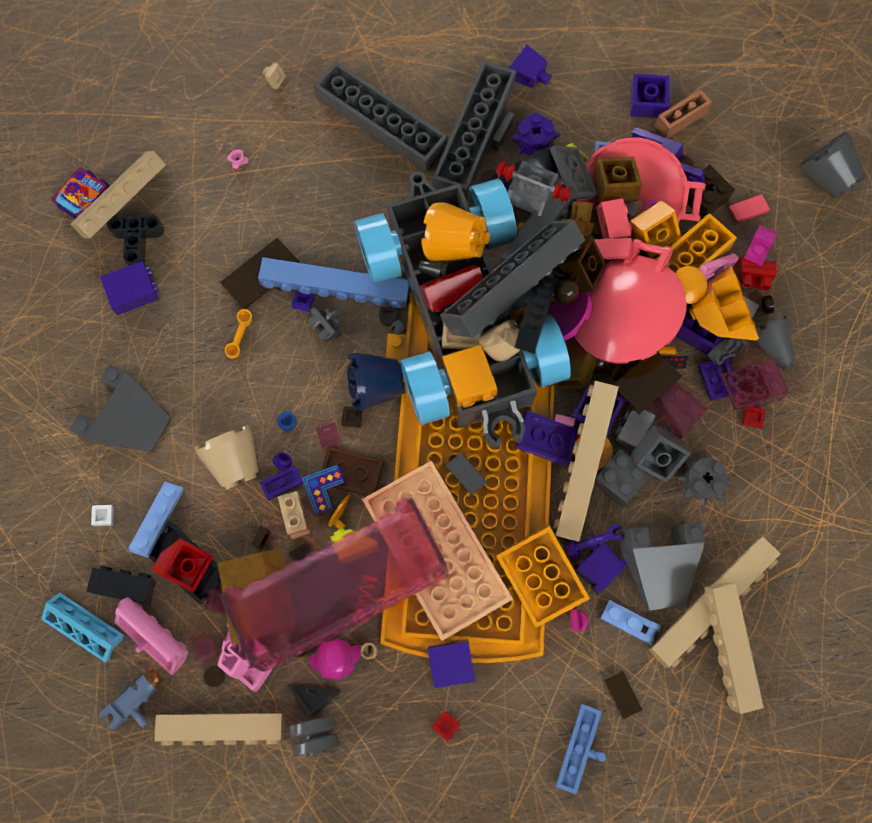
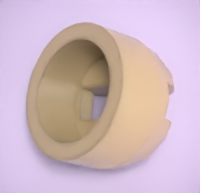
M365 643L362 645L360 653L365 659H373L376 657L378 649L374 643ZM370 646H372V656H369Z

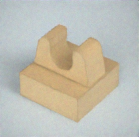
M273 63L271 67H265L262 72L270 86L274 89H278L286 77L277 63Z

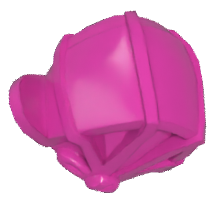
M339 638L329 642L324 641L317 649V654L310 657L309 663L313 669L320 671L323 678L341 680L354 670L355 663L361 657V648L358 645L350 646L347 641L339 640Z

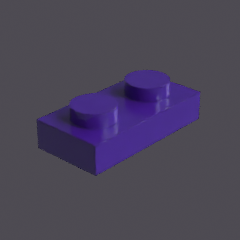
M295 465L259 482L268 501L304 484Z

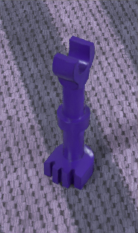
M615 524L607 532L600 535H591L588 539L577 543L574 540L566 542L567 555L570 556V559H576L580 557L579 550L590 546L596 547L599 543L607 540H623V535L616 536V531L622 527Z

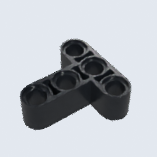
M155 215L113 216L107 222V227L113 236L117 239H124L123 259L128 266L143 261L145 264L146 238H157L164 233V227Z

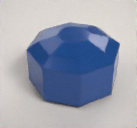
M282 412L278 417V426L284 431H292L297 426L296 417L291 412Z

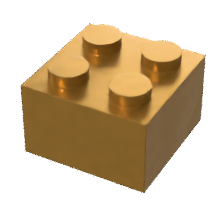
M634 157L597 159L593 176L600 201L605 202L622 198L624 201L638 200L642 182Z

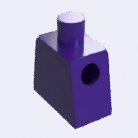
M528 45L524 47L509 67V69L516 71L515 82L530 88H534L538 81L547 85L552 78V75L546 72L547 60Z

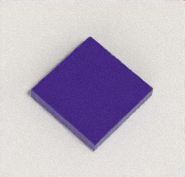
M468 640L428 646L434 688L475 682Z

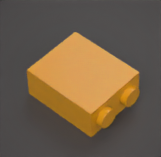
M481 344L442 357V364L458 407H470L476 401H488L497 394V386Z

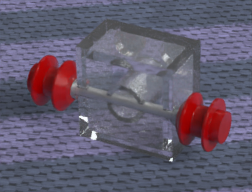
M506 160L503 163L500 162L496 170L498 179L504 176L506 177V182L513 178L508 191L511 204L539 216L542 215L551 194L553 201L559 198L561 199V204H563L564 201L568 202L572 192L569 190L570 185L564 188L562 187V182L558 183L555 187L558 174L526 161H522L518 171L515 170L514 163L510 166L506 165Z

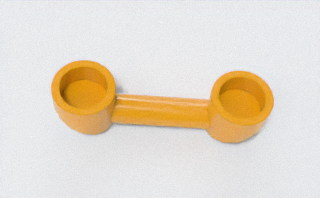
M242 309L237 313L238 329L233 342L225 347V355L230 359H236L240 356V342L245 328L252 322V314L247 309Z

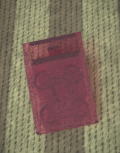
M775 358L720 375L734 410L770 404L782 400L789 394Z

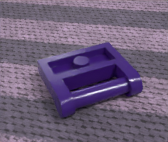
M731 357L724 360L719 366L713 363V361L699 364L698 366L710 402L743 393V389L739 386L733 371ZM721 366L725 369L729 383L731 385V389H728L722 370L720 368Z

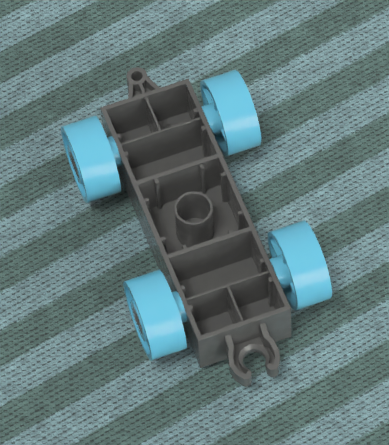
M415 171L409 177L410 197L387 205L389 226L383 213L354 221L361 252L373 285L401 276L398 256H400L435 357L434 360L429 351L400 360L415 414L420 425L449 417L450 410L446 397L448 395L459 428L481 422L485 441L489 446L497 450L501 447L502 442L501 438L495 433L494 428L498 422L506 421L513 427L512 436L514 441L520 443L524 436L525 424L518 410L533 405L537 393L534 382L541 388L567 380L571 375L567 348L557 322L552 315H546L535 354L520 350L513 357L500 362L495 361L484 351L497 386V394L491 400H479L474 405L466 408L463 406L458 407L442 364V357L464 349L442 348L443 320L440 315L444 310L438 312L429 310L426 307L420 285L437 278L419 272L420 261H429L423 252L422 238H425L427 225L423 222L432 204L444 202L480 217H485L487 232L490 233V241L488 244H485V248L490 250L512 243L517 236L516 220L509 195L504 184L498 178L470 186L469 201L471 207L469 208L460 183L436 190L426 180L423 172ZM484 249L480 258L475 257L445 262L449 263L448 275L472 265L480 267L483 278L492 272ZM452 303L446 305L445 308H449L450 306H452ZM488 326L483 329V334L490 330Z

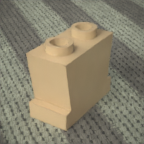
M298 492L278 496L287 535H290L291 540L311 535L302 498Z

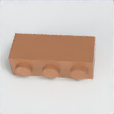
M699 90L660 114L657 118L655 129L662 137L668 139L705 116L712 102L702 90Z

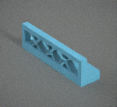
M58 593L45 604L41 620L105 663L110 659L113 648L123 640L124 635L62 593ZM50 612L55 615L57 620L49 616ZM66 623H68L69 625H71L73 631H71L70 629H68ZM82 634L87 636L89 642L83 638ZM98 645L106 649L105 653L100 650Z

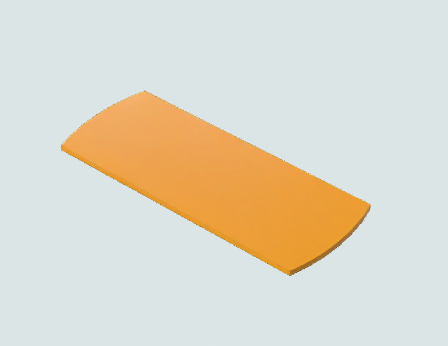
M410 290L405 359L430 351L435 360L412 290ZM527 306L509 312L510 320H514L517 323L515 327L519 328ZM403 376L405 394L401 395L394 481L432 461L513 600L441 641L388 547L380 644L408 654L429 658L428 646L468 640L472 663L510 662L543 656L545 623L537 628L535 627L496 555L549 525L551 461L517 449V442L514 441L512 436L513 427L509 422L500 421L495 425V433L501 438L502 442L501 447L497 450L493 449L485 441L481 422L459 428L448 395L446 397L450 416L420 425ZM534 382L537 393L533 405L518 411L521 413L522 418L524 412L528 410L553 420L555 386L551 384L539 388ZM460 453L487 482L473 496L467 492L446 468V465Z

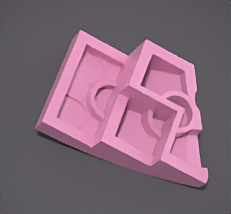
M228 629L226 641H223L222 653L217 666L230 677L242 681L252 691L258 692L281 657L257 639L231 644Z

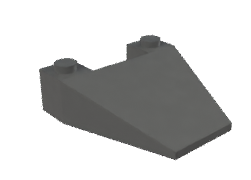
M109 364L100 381L106 387L114 390L98 419L94 421L79 413L69 430L92 444L152 452L171 421V417L126 371Z
M702 523L672 526L675 544L672 546L651 547L648 527L629 528L619 531V535L624 536V539L620 541L622 554L647 610L686 606L705 544Z

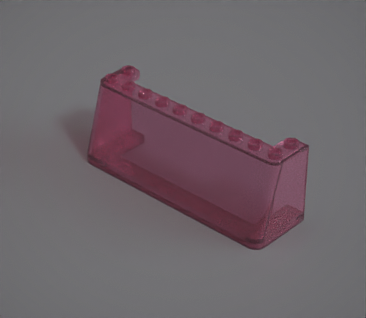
M404 498L396 503L397 506L394 508L395 513L384 514L380 517L379 521L363 525L361 530L356 533L349 532L345 534L343 539L338 542H329L324 546V549L308 553L305 556L306 558L299 562L295 560L286 565L287 568L281 571H272L268 574L267 578L255 580L245 589L234 585L224 590L225 593L221 594L220 598L251 667L262 672L268 671L449 576L447 564L413 498Z

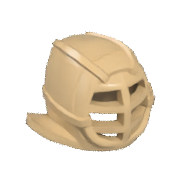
M507 320L480 336V344L483 347V351L495 361L500 362L506 361L520 351V349L514 348L519 328L515 327L517 323L514 320Z

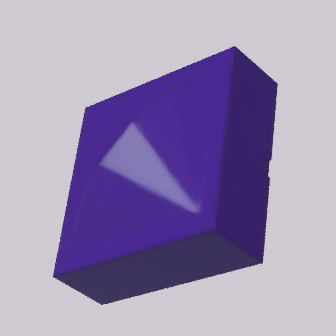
M296 292L292 301V309L310 312L315 295Z

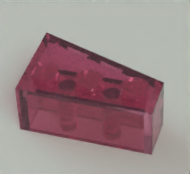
M675 383L653 402L665 418L666 424L671 425V430L679 439H682L708 410L678 383Z

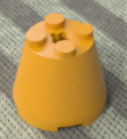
M435 202L426 213L423 223L427 225L425 238H422V248L429 261L446 262L475 257L480 258L482 256L485 244H488L490 241V233L487 232L485 217H480L444 202Z

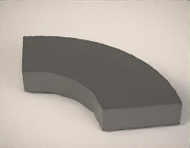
M726 338L716 345L708 356L713 363L719 366L729 357L737 358L747 343L742 339Z

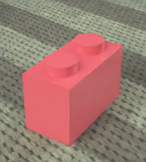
M623 198L601 202L596 207L603 239H621L631 236L632 226L628 222V208L624 204Z

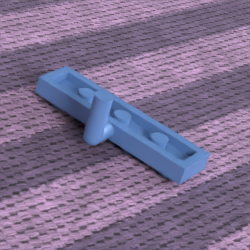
M581 704L555 787L577 794L587 758L590 757L601 762L606 760L604 753L591 749L602 711Z

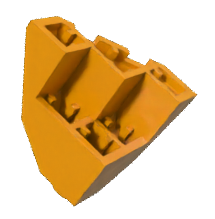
M730 266L707 283L705 297L700 302L692 304V309H690L693 320L697 319L701 327L718 337L746 340L759 339L746 299L743 298L740 283L733 267Z

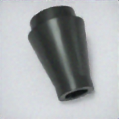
M420 261L419 272L437 279L448 275L449 263L444 261Z

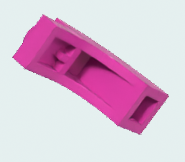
M759 225L744 259L762 266L777 231Z

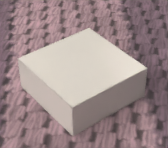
M113 505L92 506V526H113Z

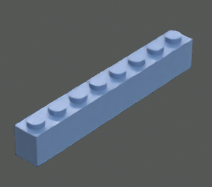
M262 257L258 277L260 285L266 288L279 287L284 291L298 290L303 294H310L311 292L317 293L322 297L330 295L336 296V298L341 300L349 298L360 303L368 301L379 306L384 304L391 305L394 308L406 307L410 287L408 280L394 278L373 285L369 274L264 257Z

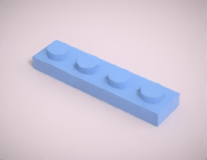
M164 482L128 548L130 552L147 558L150 556L184 491L183 487Z

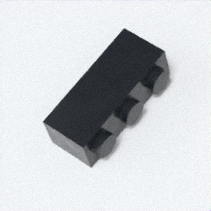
M100 566V569L92 568L86 592L122 600L130 597L134 602L151 604L156 581L150 579L151 575L139 573L138 576L131 575V571L120 569L119 573L113 572V568L107 566Z

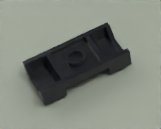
M169 520L149 558L156 563L161 552L180 538L196 547L198 546ZM212 559L194 593L181 587L200 605L221 584L217 563Z

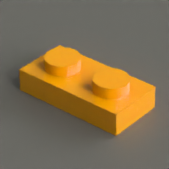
M388 333L386 357L397 359L399 363L400 360L405 359L407 335Z

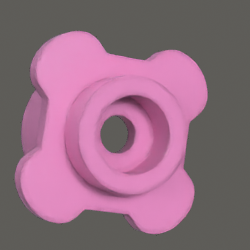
M240 149L233 150L227 156L234 169H238L242 164L248 163V158L244 156L243 151Z

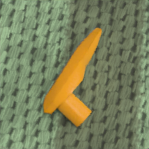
M349 494L341 501L328 523L330 527L334 525L340 530L346 526L339 518L343 515L344 509L349 502Z

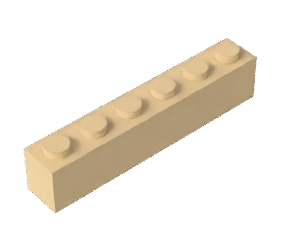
M146 151L70 225L83 238L90 239L166 164L155 151Z
M726 582L704 587V599L710 611L709 621L714 629L713 640L719 652L718 662L724 674L722 680L728 692L727 703L732 711L739 714L762 709L764 706L736 583Z
M285 714L156 715L154 741H161V746L174 745V741H182V745H195V741H203V745H216V741H224V745H236L237 740H245V745H256L257 740H266V744H278V740H284Z

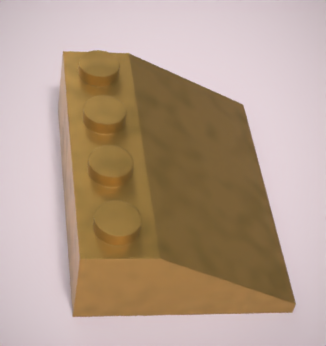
M281 549L259 552L217 563L231 644L290 633L297 629Z

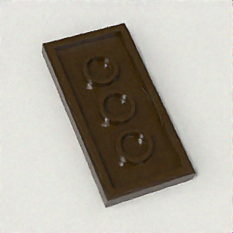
M278 238L270 242L220 282L243 309L248 308L271 289L260 285L258 279L262 257L300 263Z

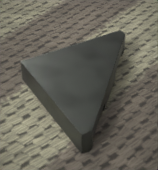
M291 684L287 686L310 717L341 693L340 690Z

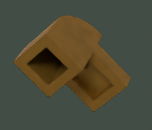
M573 201L571 218L561 219V221L575 220L582 235L590 236L594 227V223H590L593 203Z

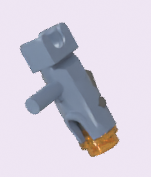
M153 669L149 672L146 671L143 675L120 687L119 697L112 704L106 706L99 713V716L108 717L111 714L113 715V721L109 724V728L112 730L119 728L128 719L127 717L130 714L144 728L149 722L139 711V706L143 702H147L154 691L160 687V683L163 682L162 678Z

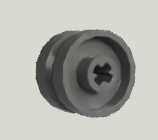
M334 716L288 727L290 738L304 737V741L293 744L294 757L305 754L310 756L326 752L329 748L340 746L338 735L330 734L324 736L325 731L333 730L336 727Z

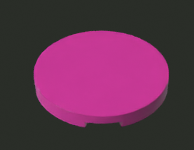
M579 292L577 299L572 303L564 304L555 298L550 304L547 315H552L557 322L564 341L575 336L585 320L588 321L592 310L591 296L587 292Z

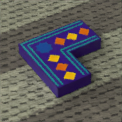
M339 464L302 477L314 514L334 508L328 489L346 483Z

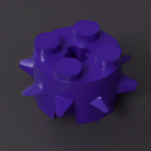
M533 113L522 122L516 123L519 127V133L511 136V140L518 142L519 153L530 156L551 146L553 140L560 137V133L554 131L552 120L538 113Z

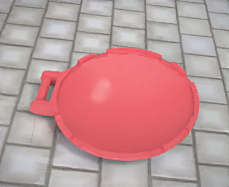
M623 138L601 147L586 162V167L596 187L593 174L597 159L634 157L642 182L638 200L643 202V208L653 198L657 202H665L675 210L678 224L680 220L700 222L701 216H699L702 193L705 190L706 184L687 181L681 163L663 145L644 138ZM689 189H693L695 194L691 214H685ZM599 196L595 199H577V202L593 203V206L596 201L601 203ZM632 232V233H631V236H630L629 238L632 239V244H633L634 240L637 239V238L635 237L634 233Z
M635 239L632 244L630 259H614L606 262V267L594 290L587 292L592 299L590 317L588 321L585 320L577 330L578 333L575 335L576 340L586 352L606 362L629 363V361L644 360L657 354L656 351L664 345H668L675 338L685 318L686 298L681 281L667 266L673 253V247H661ZM640 250L660 254L661 257L659 260L638 254Z

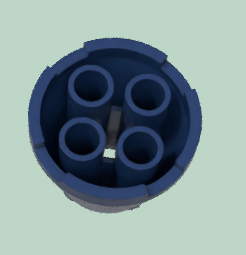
M362 353L348 354V360H351V364L347 366L348 389L351 398H354L355 401L352 402L354 411H362L405 394V384L401 379V375H403L401 363L397 359Z

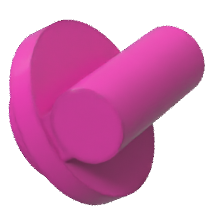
M578 609L570 610L571 630L583 631L588 625L586 613Z

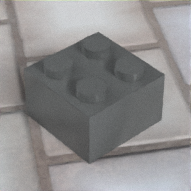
M656 425L651 427L630 453L637 467L666 483L691 454L684 441Z
M619 449L595 478L594 485L624 508L651 474L637 467L633 459Z

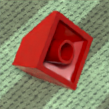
M180 538L161 552L151 571L194 593L214 556Z

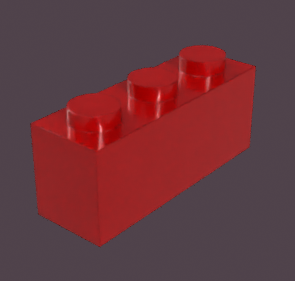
M472 265L420 285L426 307L431 311L434 310V312L444 310L446 305L451 303L453 305L479 283L483 276L480 267Z

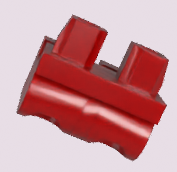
M740 257L733 270L741 287L759 288L760 290L767 291L776 277L777 263L776 261H764L763 265L760 266L744 259V257Z

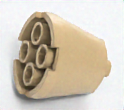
M250 425L243 426V431L241 432L236 429L212 438L204 443L205 447L203 445L194 447L197 456L220 486L225 487L226 490L239 485L238 481L244 479L246 482L256 478V473L259 472L253 432Z

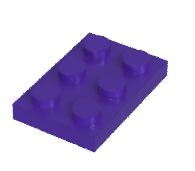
M528 410L525 411L523 414L525 432L522 441L516 444V448L568 467L570 461H572L578 430Z

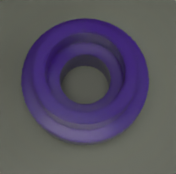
M279 452L273 457L272 462L278 469L284 470L291 467L292 458L287 453Z

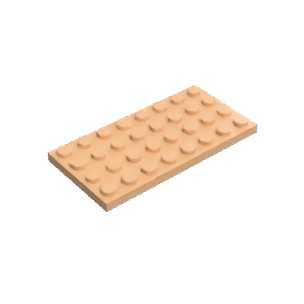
M432 461L362 499L441 641L513 600Z

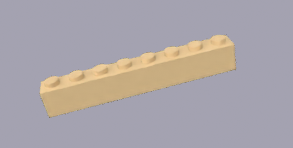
M595 381L594 385L589 387L587 396L591 397L590 403L584 406L582 415L586 416L584 424L580 423L578 435H581L579 443L575 442L573 454H576L575 462L570 461L568 473H571L570 481H565L563 492H566L565 500L560 501L558 511L562 512L560 520H555L553 528L554 531H557L556 536L580 541L619 386Z
M762 536L711 586L726 582L736 583L738 595L744 597L751 590L749 586L754 581L756 583L765 576L763 572L766 568L771 569L778 563L776 558L781 553ZM704 594L648 649L665 668L677 666L682 660L680 656L684 652L688 654L696 646L694 642L699 637L703 639L710 632L708 629L711 626L709 621L710 611L705 602Z

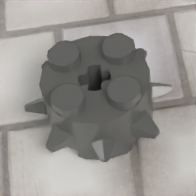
M704 452L700 460L695 462L687 458L684 461L686 469L683 470L682 475L677 476V479L681 480L683 489L686 490L684 497L698 499L701 501L702 506H705L707 499L712 497L721 501L726 483H730V480L727 479L723 462L707 458Z

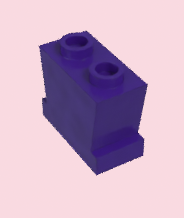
M605 542L592 547L589 551L591 555L586 560L583 557L575 565L578 568L576 573L595 586L592 590L597 595L627 566L624 559L618 560Z

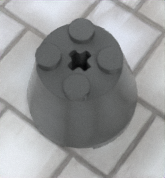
M848 132L833 138L829 143L807 157L799 166L804 174L834 198L843 192L847 193L854 188L853 184L855 182L858 183L866 178L853 140Z

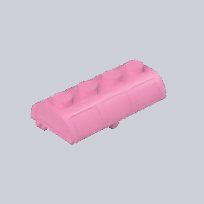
M130 597L121 600L115 609L116 617L114 623L139 645L135 651L140 653L142 650H145L169 674L173 675L187 658L188 650L185 644L173 638L172 633L168 629L162 628L154 616L148 615L143 610L140 603L134 602Z

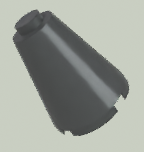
M786 315L756 328L759 339L755 341L776 368H781L783 371L792 367V363L795 362V356Z

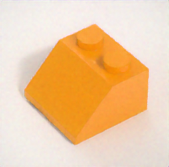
M663 201L658 202L630 220L635 237L644 243L670 247L681 238L676 212ZM645 251L649 258L657 255L656 253Z

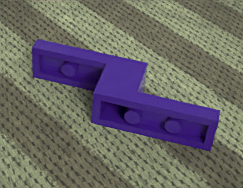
M636 127L632 131V137L655 141L673 153L677 159L683 155V144ZM681 163L687 181L705 183L704 171Z

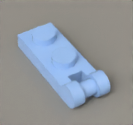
M611 600L607 602L600 617L601 620L650 645H653L655 633L659 632L661 627L657 623L649 621ZM643 626L649 628L646 634L641 632Z

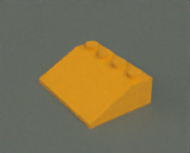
M550 524L496 555L536 628L590 599L588 592Z

